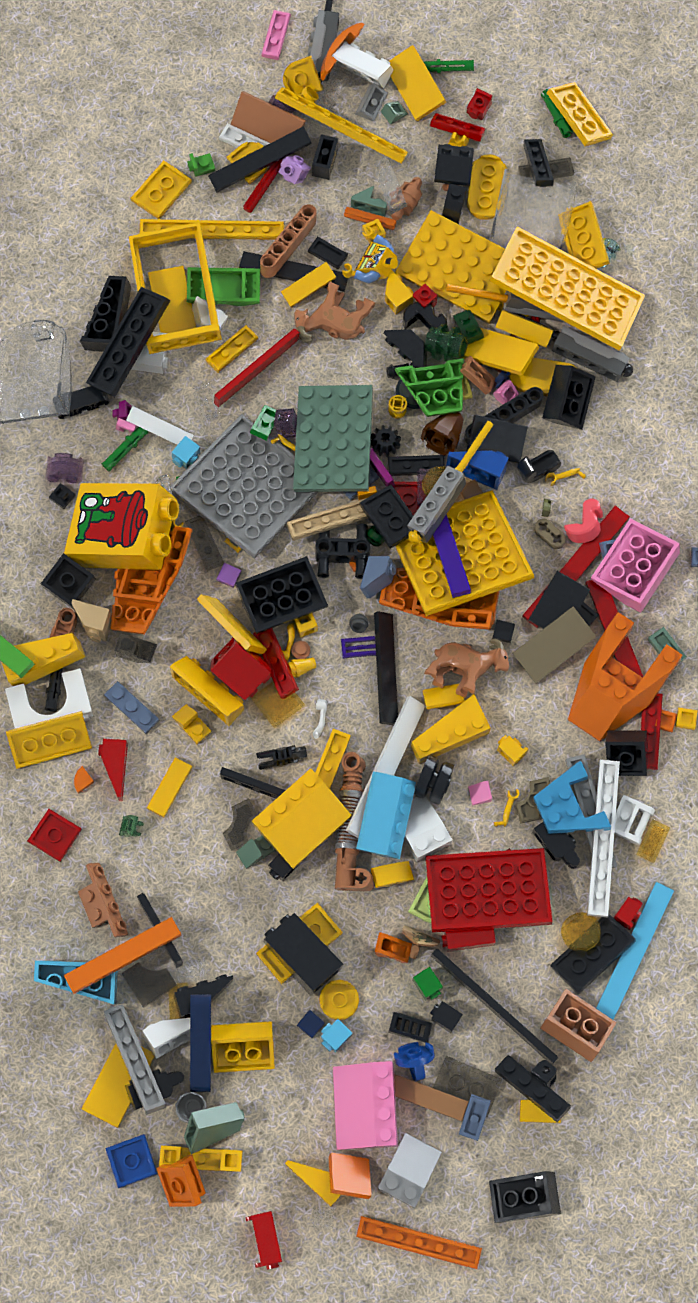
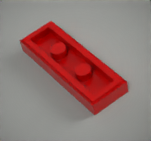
M435 113L430 123V127L450 133L456 132L457 135H465L467 138L479 142L486 129Z

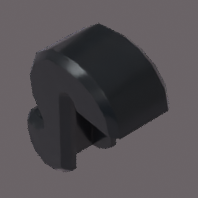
M415 302L404 311V329H407L419 319L434 336L445 334L447 319L443 314H439L438 317L435 316V311L431 304L424 308L418 302Z
M547 450L531 460L527 456L518 463L517 469L526 483H533L547 473L556 471L561 466V461L554 450Z

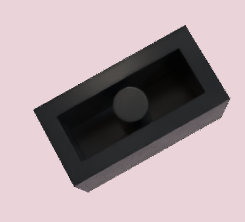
M321 134L312 163V176L330 179L338 152V138Z

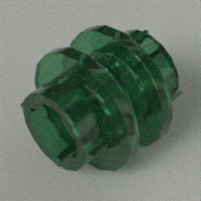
M443 323L438 328L431 327L425 339V350L432 353L434 360H440L443 356L445 362L462 359L468 345V338L461 334L460 328L454 326L449 331L448 325Z

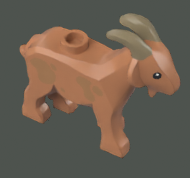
M329 281L327 287L328 294L325 301L310 317L307 315L308 309L305 311H295V327L300 332L299 338L307 343L312 342V335L306 332L315 329H323L329 332L331 337H340L344 340L353 339L361 333L364 334L365 329L360 323L369 315L375 306V302L364 298V301L356 300V311L350 313L348 310L339 307L345 293L337 292L339 285Z
M497 639L490 640V643L494 645L489 646V649L492 650L486 653L475 651L468 644L451 642L445 644L440 649H435L434 653L438 658L430 664L424 674L431 675L434 678L432 685L440 688L444 686L443 676L449 671L462 675L463 678L456 689V694L466 697L468 691L475 694L476 680L486 673L492 665L495 667V673L500 670L505 672L509 670L508 654L503 643Z

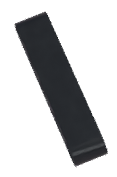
M532 387L483 417L514 423L541 406L543 391L538 387ZM535 396L538 400H532L530 397ZM520 405L523 409H516L515 406ZM500 415H506L508 418L503 419ZM472 424L467 426L465 430L464 440L467 444Z

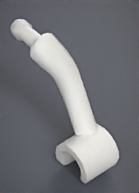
M318 699L316 703V710H320V719L317 728L313 732L315 739L321 735L325 726L327 701L324 699Z

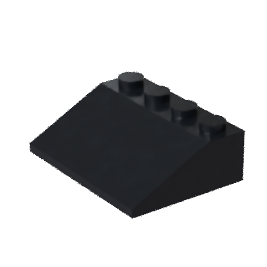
M307 556L236 582L237 592L256 634L328 607Z

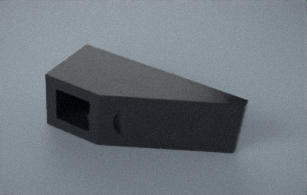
M227 974L216 977V980L212 982L204 980L196 983L195 987L189 988L184 986L178 988L173 997L180 1019L190 1017L191 994H211L212 1002L232 983L233 975L227 977Z

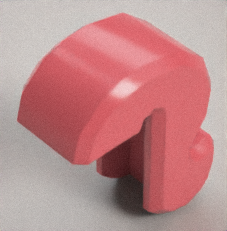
M590 498L583 502L582 524L576 523L564 526L566 534L572 542H589L599 535L601 528L598 518L603 517V511L597 499Z

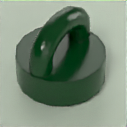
M371 526L368 531V540L371 545L379 547L384 542V539L376 528Z

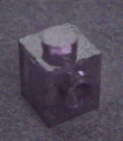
M294 408L276 410L274 426L277 433L284 438L296 437L297 415Z

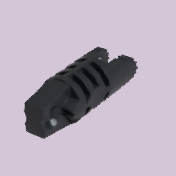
M295 745L258 752L256 755L259 759L273 757L271 761L261 762L258 765L259 769L296 763L298 759L307 757L306 747L296 748Z

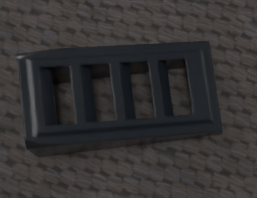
M393 1012L388 1033L428 1043L432 1023ZM398 1019L402 1020L400 1030L396 1029ZM406 1021L410 1022L408 1032L404 1031ZM414 1023L418 1024L415 1035L411 1034ZM422 1025L426 1026L423 1037L419 1036Z

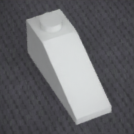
M190 1018L162 1020L155 1024H150L143 1030L144 1040L156 1059L190 1041Z

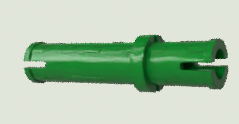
M437 59V61H423L429 72H437V74L448 71H474V60L441 61V59ZM446 65V67H431V66ZM449 65H465L460 67H449Z
M546 89L541 93V97L545 101L554 119V124L559 128L562 137L568 138L573 134V131L547 95L549 89Z
M138 427L130 436L127 435L125 437V441L101 465L110 472L133 447L136 448L138 446L137 443L148 434V431Z

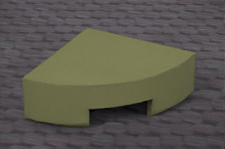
M544 498L541 516L548 517L551 510V499Z

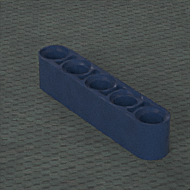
M191 994L190 1092H211V994Z

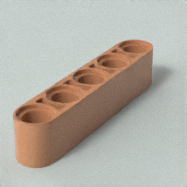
M304 205L260 259V273L263 277L271 278L275 276L316 225L317 210L313 205Z

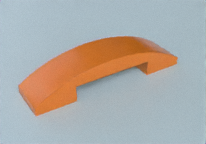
M361 22L350 26L334 40L322 63L321 80H325L337 61L332 55L345 41L348 44L353 43L363 29L364 23Z

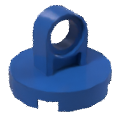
M418 1042L405 1044L398 1048V1053L394 1052L396 1065L409 1068L415 1082L425 1079L424 1065L430 1063L435 1057L433 1045L426 1042L425 1046H419Z

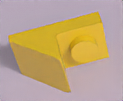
M187 704L171 716L196 744L200 743L211 733L207 725L198 717V713Z

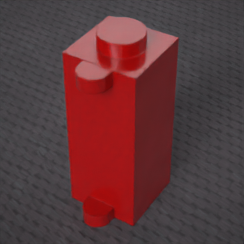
M494 929L444 932L445 935H441L442 945L447 947V952L494 946L496 943Z
M272 1211L245 1217L246 1222H253L261 1261L256 1263L255 1267L266 1266L267 1270L279 1267L278 1263L282 1262Z

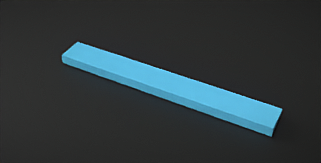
M658 882L655 883L631 933L636 942L620 956L596 1007L597 1010L612 1020L621 1005L674 890Z

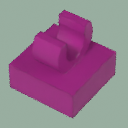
M126 400L119 401V409L112 410V417H117V421L119 418L126 421L132 406Z

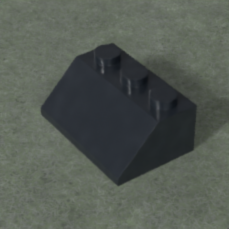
M555 365L542 418L552 423L582 430L596 376L571 365Z

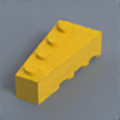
M73 633L14 645L35 664L22 678L2 663L7 680L12 686L27 685L86 656L80 640Z

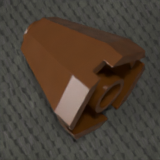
M461 413L440 415L425 425L422 430L421 440H426V447L444 456L449 454V452H456L464 421Z

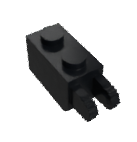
M544 822L533 829L532 833L553 861H560L562 859L569 868H577L580 859L574 851L576 841L571 834L548 833Z
M160 1069L152 1071L163 1099L170 1097L173 1092L172 1087L184 1080L183 1073L179 1071L168 1074L166 1071L160 1072ZM130 1079V1084L125 1085L132 1108L137 1110L143 1106Z

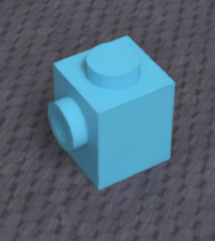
M185 436L171 452L173 463L178 467L183 466L187 469L199 458L200 446Z
M337 1019L332 1025L328 1023L322 1029L323 1035L321 1039L323 1042L321 1044L329 1052L333 1050L336 1053L352 1036V1032Z

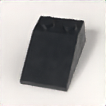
M543 1171L489 1181L495 1223L561 1214L555 1172Z

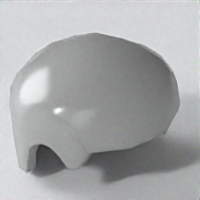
M195 1092L185 1093L179 1097L175 1104L176 1114L181 1121L188 1123L191 1112L207 1109L206 1101L202 1095Z

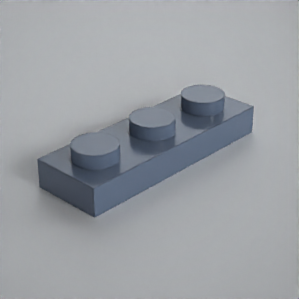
M118 681L104 694L111 703L145 734L159 721L158 717Z

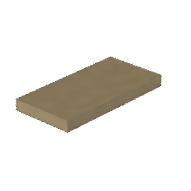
M573 606L512 654L536 684L597 636Z

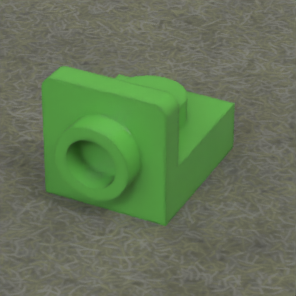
M193 153L189 154L188 168L190 172H194L195 177L216 171L210 153L195 158Z

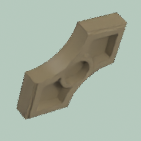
M549 777L530 781L528 796L516 804L520 824L540 819L539 811L534 802V796L551 784Z

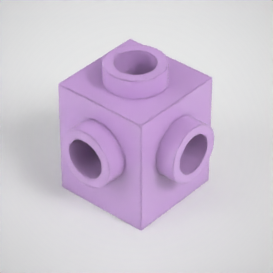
M293 155L282 160L279 173L283 175L286 181L292 182L295 185L305 180L311 167L303 162V158Z

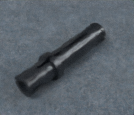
M63 668L50 674L49 687L46 688V711H57L58 697L61 695L60 684Z

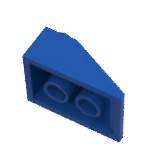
M467 451L449 452L446 467L449 466L455 469ZM476 451L462 473H464V477L471 480L475 479L478 483L498 490L506 472L509 458L498 451Z

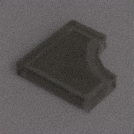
M138 962L122 973L143 1008L178 986L167 968L160 971H151L144 968Z

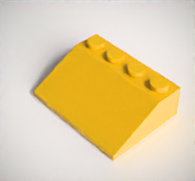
M310 768L252 820V823L294 869L352 815L321 778Z

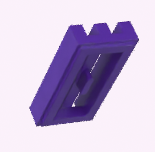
M375 636L341 639L343 659L376 656V650L346 653V651L374 649L376 648L375 644L345 647V644L375 641Z

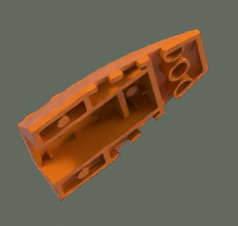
M175 526L174 530L170 531L171 550L168 556H164L161 570L117 569L115 571L116 589H113L115 602L112 605L111 630L145 635L183 564L193 529Z
M396 568V574L393 576L392 583L381 590L379 604L452 627L490 630L495 622L500 591L425 616L405 569Z

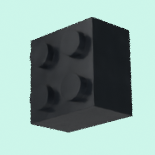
M63 553L40 584L45 590L73 609L72 599L80 601L96 578L92 573Z

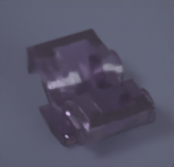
M55 453L53 458L48 456L45 480L53 483L58 482L59 479H66L68 483L82 481L84 460L81 457L79 459L72 458L73 454Z

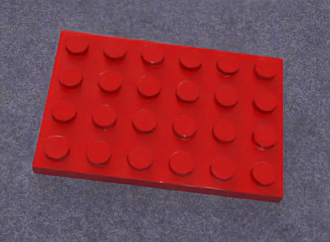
M544 848L426 856L432 933L552 925Z

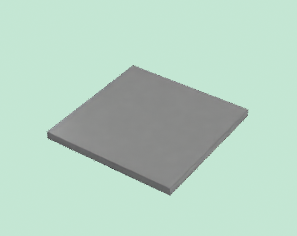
M241 414L169 487L168 491L255 559L282 531L287 522L291 521L318 492H294L295 455L279 442L271 444L270 441L274 439L271 436L265 441L251 434L250 430L254 423Z

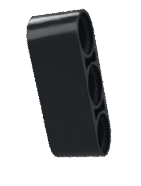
M89 386L60 395L53 400L58 418L64 419L66 416L72 417L81 414L85 410L91 411L100 408L99 406L104 404L106 406L110 401L106 393Z

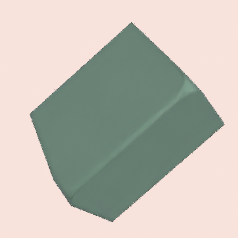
M399 101L386 103L381 110V113L390 124L408 115Z

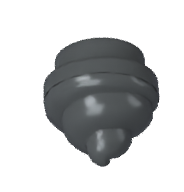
M359 613L350 618L349 625L352 631L362 633L367 629L369 622L366 616Z

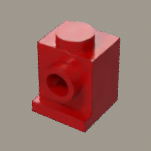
M477 88L467 106L466 113L473 119L483 120L492 104L493 95Z
M628 897L614 916V919L630 930L634 925L631 921L635 923L641 915L639 909L643 905L642 902L634 897Z

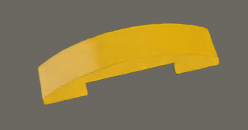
M161 1145L159 1166L174 1164L187 1155H193L198 1170L241 1172L243 1151L202 1149L191 1154L189 1148Z

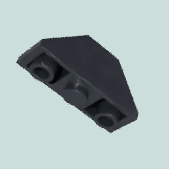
M411 329L385 330L383 332L387 337L385 341L391 347L396 345L400 349L398 353L404 359L408 357L412 361L410 365H413V368L427 367V345Z

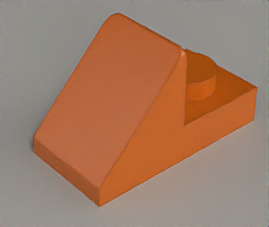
M379 932L375 953L377 957H388L401 963H408L412 944Z

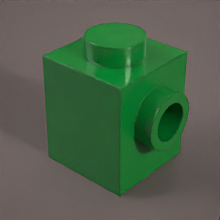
M431 967L413 977L412 981L425 1001L429 998L432 1001L441 995L440 991L443 989V986Z

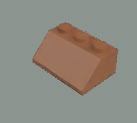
M565 989L540 1029L592 1062L617 1022Z

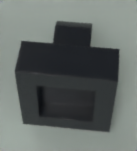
M60 483L51 493L49 499L62 509H65L76 495Z

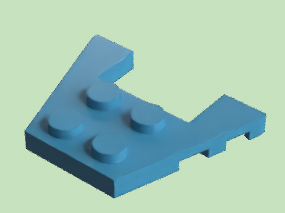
M581 761L534 796V802L548 833H569L578 830L589 832L603 829V831L611 830V825L604 811L587 818L584 817L570 785L588 779Z

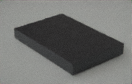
M474 415L466 451H468L486 422L490 421L493 423V427L477 451L502 452L509 458L508 461L519 463L528 427Z
M392 485L359 502L360 507L390 549L409 538V528L407 525L414 515Z
M556 571L528 621L544 629L574 606L578 612L590 589L563 573Z

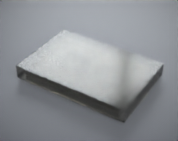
M446 1056L433 1088L466 1101L470 1100L471 1094L490 1100L487 1118L502 1079Z

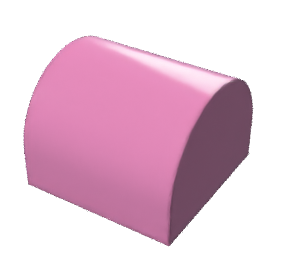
M505 380L493 395L501 404H505L517 397L519 392L512 381Z

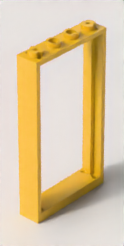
M200 222L129 236L137 291L141 287L145 288L139 253L140 248L195 237L211 325L153 336L152 332L146 343L149 354L222 340Z

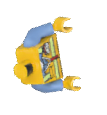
M366 226L370 233L364 234L362 232L366 240L373 239L374 241L368 245L355 271L349 263H346L344 267L348 271L342 270V273L346 278L354 276V279L370 284L379 279H386L390 271L397 268L398 260L391 243L380 235L376 236L372 228Z

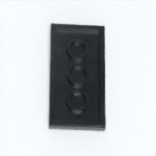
M608 913L607 918L601 917L560 955L550 967L579 995L634 944L636 939Z

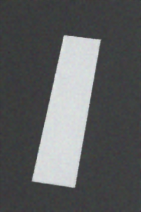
M132 406L126 421L177 445L185 436L191 440L194 436Z

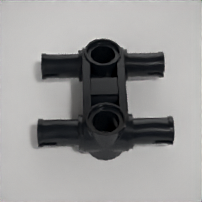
M360 523L356 525V539L330 538V530L319 533V538L316 540L315 559L318 562L317 576L319 578L329 577V563L355 562V577L363 579L368 557L370 556L367 524Z

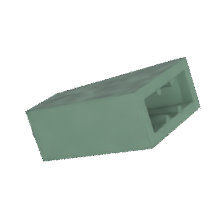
M237 1102L191 1112L184 1135L191 1154L240 1131L245 1117L243 1111L239 1109Z

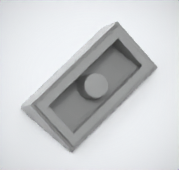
M371 84L355 115L374 122L388 93L377 84Z

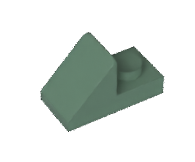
M374 186L351 197L352 208L384 217L387 212V202L378 198L373 199Z
M260 836L255 840L250 839L236 853L247 869L276 850L263 836Z

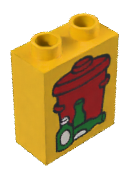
M80 483L64 554L84 568L161 570L164 556H168L171 550L169 533L172 521L176 520L179 514L178 501L160 484Z

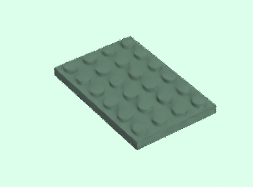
M373 385L299 386L294 492L369 491Z

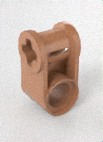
M71 608L60 610L50 638L70 633L74 634L78 619ZM72 615L71 621H63L65 616Z

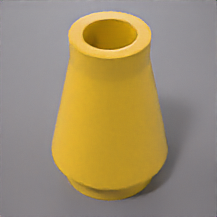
M313 657L293 659L288 662L295 678L316 668V662Z

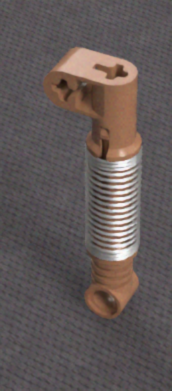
M348 752L341 761L344 768L343 773H345L343 778L345 779H343L342 787L339 790V801L353 815L364 792L360 784H362L361 779L366 762L355 752ZM357 760V764L351 767L352 761ZM350 817L336 830L338 832L336 833V839L338 840H336L335 853L337 854L335 889L342 891H370L375 887L372 873L363 868H356L357 855H359L360 850L356 849L358 838L346 831L352 818ZM355 874L356 877L360 878L361 880H364L363 883L358 880H355Z

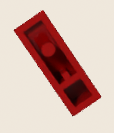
M103 738V744H99L98 755L102 758L118 800L123 801L128 743L127 740Z

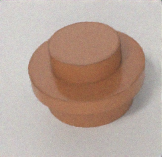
M297 641L292 645L291 653L296 659H306L310 655V646L304 641Z

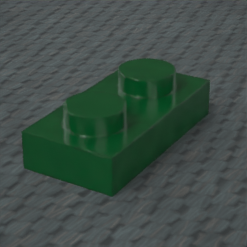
M465 310L453 315V319L467 345L484 338L483 332L471 310Z

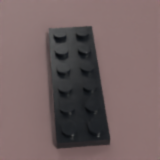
M143 287L139 289L87 379L86 383L89 386L114 398L116 397L169 305L170 300Z

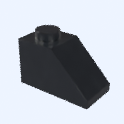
M449 184L442 213L443 217L459 224L467 187Z

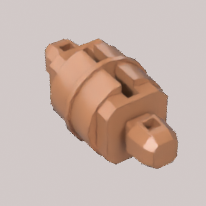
M414 177L411 182H404L399 190L396 191L391 202L394 208L391 213L392 219L398 221L403 215L409 216L414 208L417 207L422 196L420 190L422 180L419 177Z

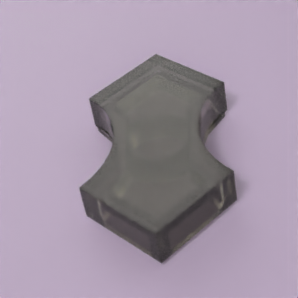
M249 798L231 807L233 810V821L230 827L223 832V836L231 851L249 841L247 830L252 820L257 816Z

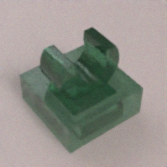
M123 816L119 835L123 837L141 836V833L135 829L136 826H143L144 823L138 821L137 816Z

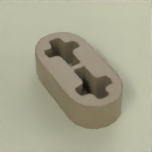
M539 519L535 523V533L551 548L561 549L566 541L565 535L549 520ZM540 525H547L546 530L548 532H546L545 530L540 531ZM551 535H553L555 538L560 537L561 543H554V538Z

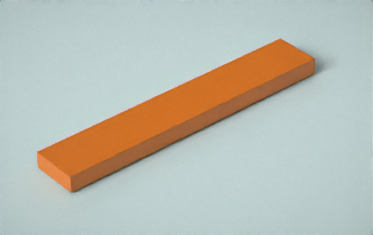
M170 917L65 974L64 977L73 994L182 936L173 918Z
M361 1216L356 1235L358 1238L473 1269L478 1268L482 1248L363 1216Z

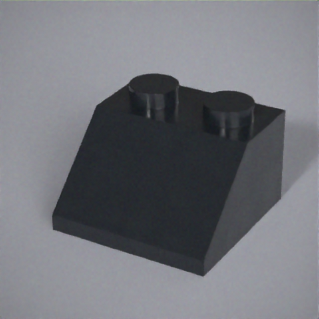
M439 144L434 182L470 186L474 148Z
M608 730L605 740L606 759L620 761L619 776H647V731Z

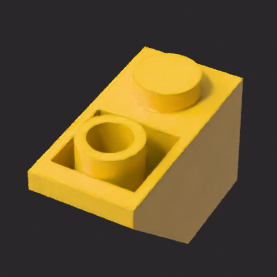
M391 270L387 277L385 303L395 314H398L413 303V291L409 286H405L398 273L395 274Z

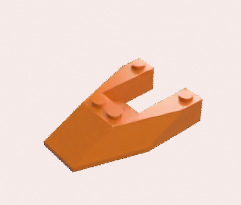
M619 612L608 625L584 663L568 717L570 722L599 742L606 738L608 730H617L650 705L683 656L666 644L643 678L612 658L634 626L633 621Z

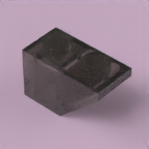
M121 633L114 651L116 657L128 661L151 663L157 644Z

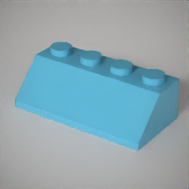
M373 771L356 849L382 857L400 859L416 782Z

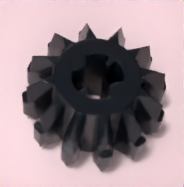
M384 425L381 426V430L376 428L375 433L371 434L373 451H379V456L385 453L387 458L389 457V452L395 455L396 449L400 448L399 442L401 441V437L397 436L398 431H392L391 426L385 429Z

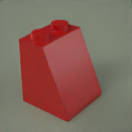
M233 637L211 660L210 671L244 700L248 697L252 698L258 691L257 687L261 683L265 684L271 677V667L257 653L245 650Z

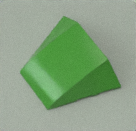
M464 358L448 360L445 364L420 368H413L412 365L395 368V371L427 417L462 412L463 374L460 372V369L464 364Z

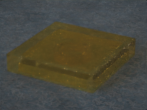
M271 682L251 698L273 728L279 726L305 706L296 693L281 699L274 682Z

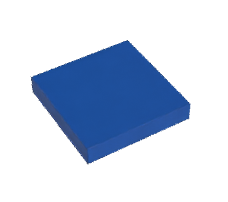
M145 1134L105 1148L118 1188L158 1174Z

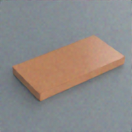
M242 91L231 125L272 143L303 127L306 120Z

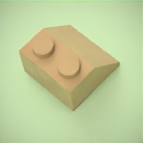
M72 599L71 603L75 614L90 640L98 643L101 640L107 641L111 628L110 609Z

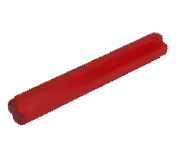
M283 159L270 165L243 205L245 211L251 213L279 173L280 164Z

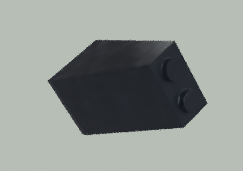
M295 913L291 916L287 914L279 921L281 925L276 929L274 927L270 928L264 934L266 938H264L263 942L305 991L312 996L334 977L344 964Z

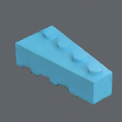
M35 960L34 981L72 992L64 975L87 962ZM118 971L76 994L116 1005Z

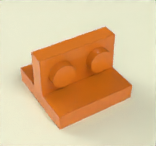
M187 1155L174 1164H164L156 1168L170 1207H192L202 1203L200 1197L206 1194L193 1155Z

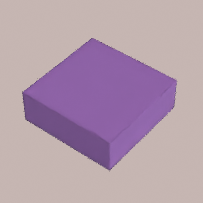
M224 563L216 581L234 588L242 571Z

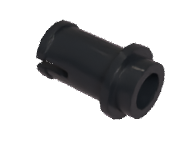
M409 363L396 366L391 364L389 367H386L388 378L395 379V377L399 376L395 368L409 366Z

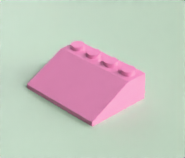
M630 518L592 575L591 580L623 604L641 613L680 554V543Z
M392 1061L370 1062L333 1067L337 1150L398 1147L394 1063Z

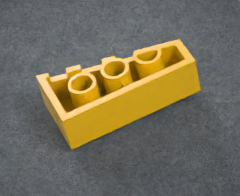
M475 694L412 741L411 748L419 764L425 762L429 755L437 757L490 733L491 727Z

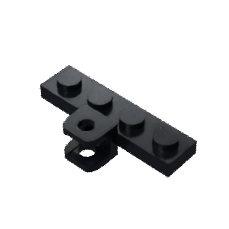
M507 1055L495 1068V1072L557 1123L571 1108L568 1102L550 1089L556 1082L557 1069L547 1060L539 1062L530 1073L511 1056Z

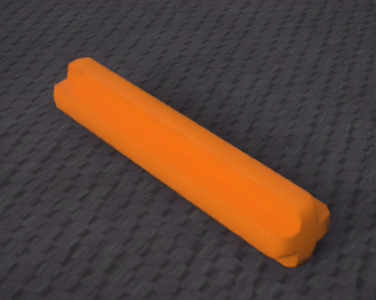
M346 207L344 217L364 223L379 219L383 228L394 230L396 227V220L351 207Z

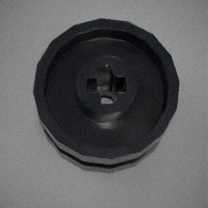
M429 755L420 774L414 795L423 799L426 797L429 788H431L430 802L440 805L450 785L455 765L445 761L438 772L436 771L439 764L438 758Z

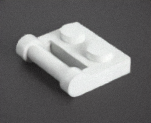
M623 795L616 810L614 834L640 846L642 834L655 809ZM638 810L643 812V815L633 835L629 833V830Z

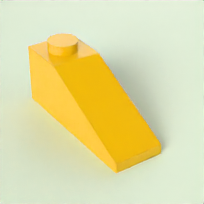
M289 1160L285 1163L330 1207L341 1196L340 1194L330 1193L329 1172Z

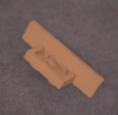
M100 863L87 864L86 868L92 884L81 889L78 893L92 928L108 921L114 937H125L128 935L126 924L119 912V906L112 895V889L106 880L103 867Z

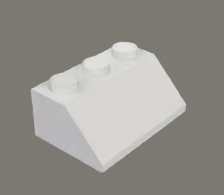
M344 43L332 55L337 60L336 64L339 67L371 83H375L383 89L393 72L389 61L383 58L379 60L375 58L373 53L367 50L364 53L359 50V46L353 43L350 45Z

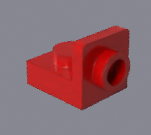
M424 284L413 293V298L424 308L429 304L435 307L438 295L429 286Z

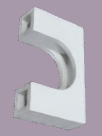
M81 669L62 673L67 693L66 702L61 710L51 715L39 714L31 708L24 684L5 688L15 729L82 711L84 720L88 721L93 716Z

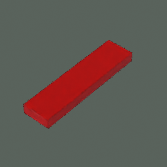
M272 628L258 634L254 632L253 635L267 649L262 654V657L271 667L270 675L280 698L285 699L298 691L299 688Z
M659 693L650 705L642 711L641 730L647 731V769L658 770L663 694Z

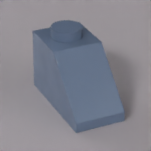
M390 556L368 557L360 586L366 598L373 597L392 583L393 576L396 574V565Z

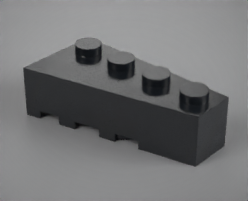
M108 276L100 294V300L93 310L94 314L87 323L84 336L82 335L80 339L84 350L104 352L126 314L131 285L126 276Z

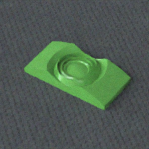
M188 267L187 302L194 304L197 296L207 301L201 267ZM209 268L216 305L249 306L260 304V269Z

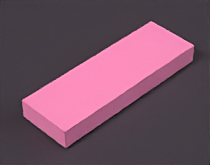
M273 11L262 57L279 60L291 13Z

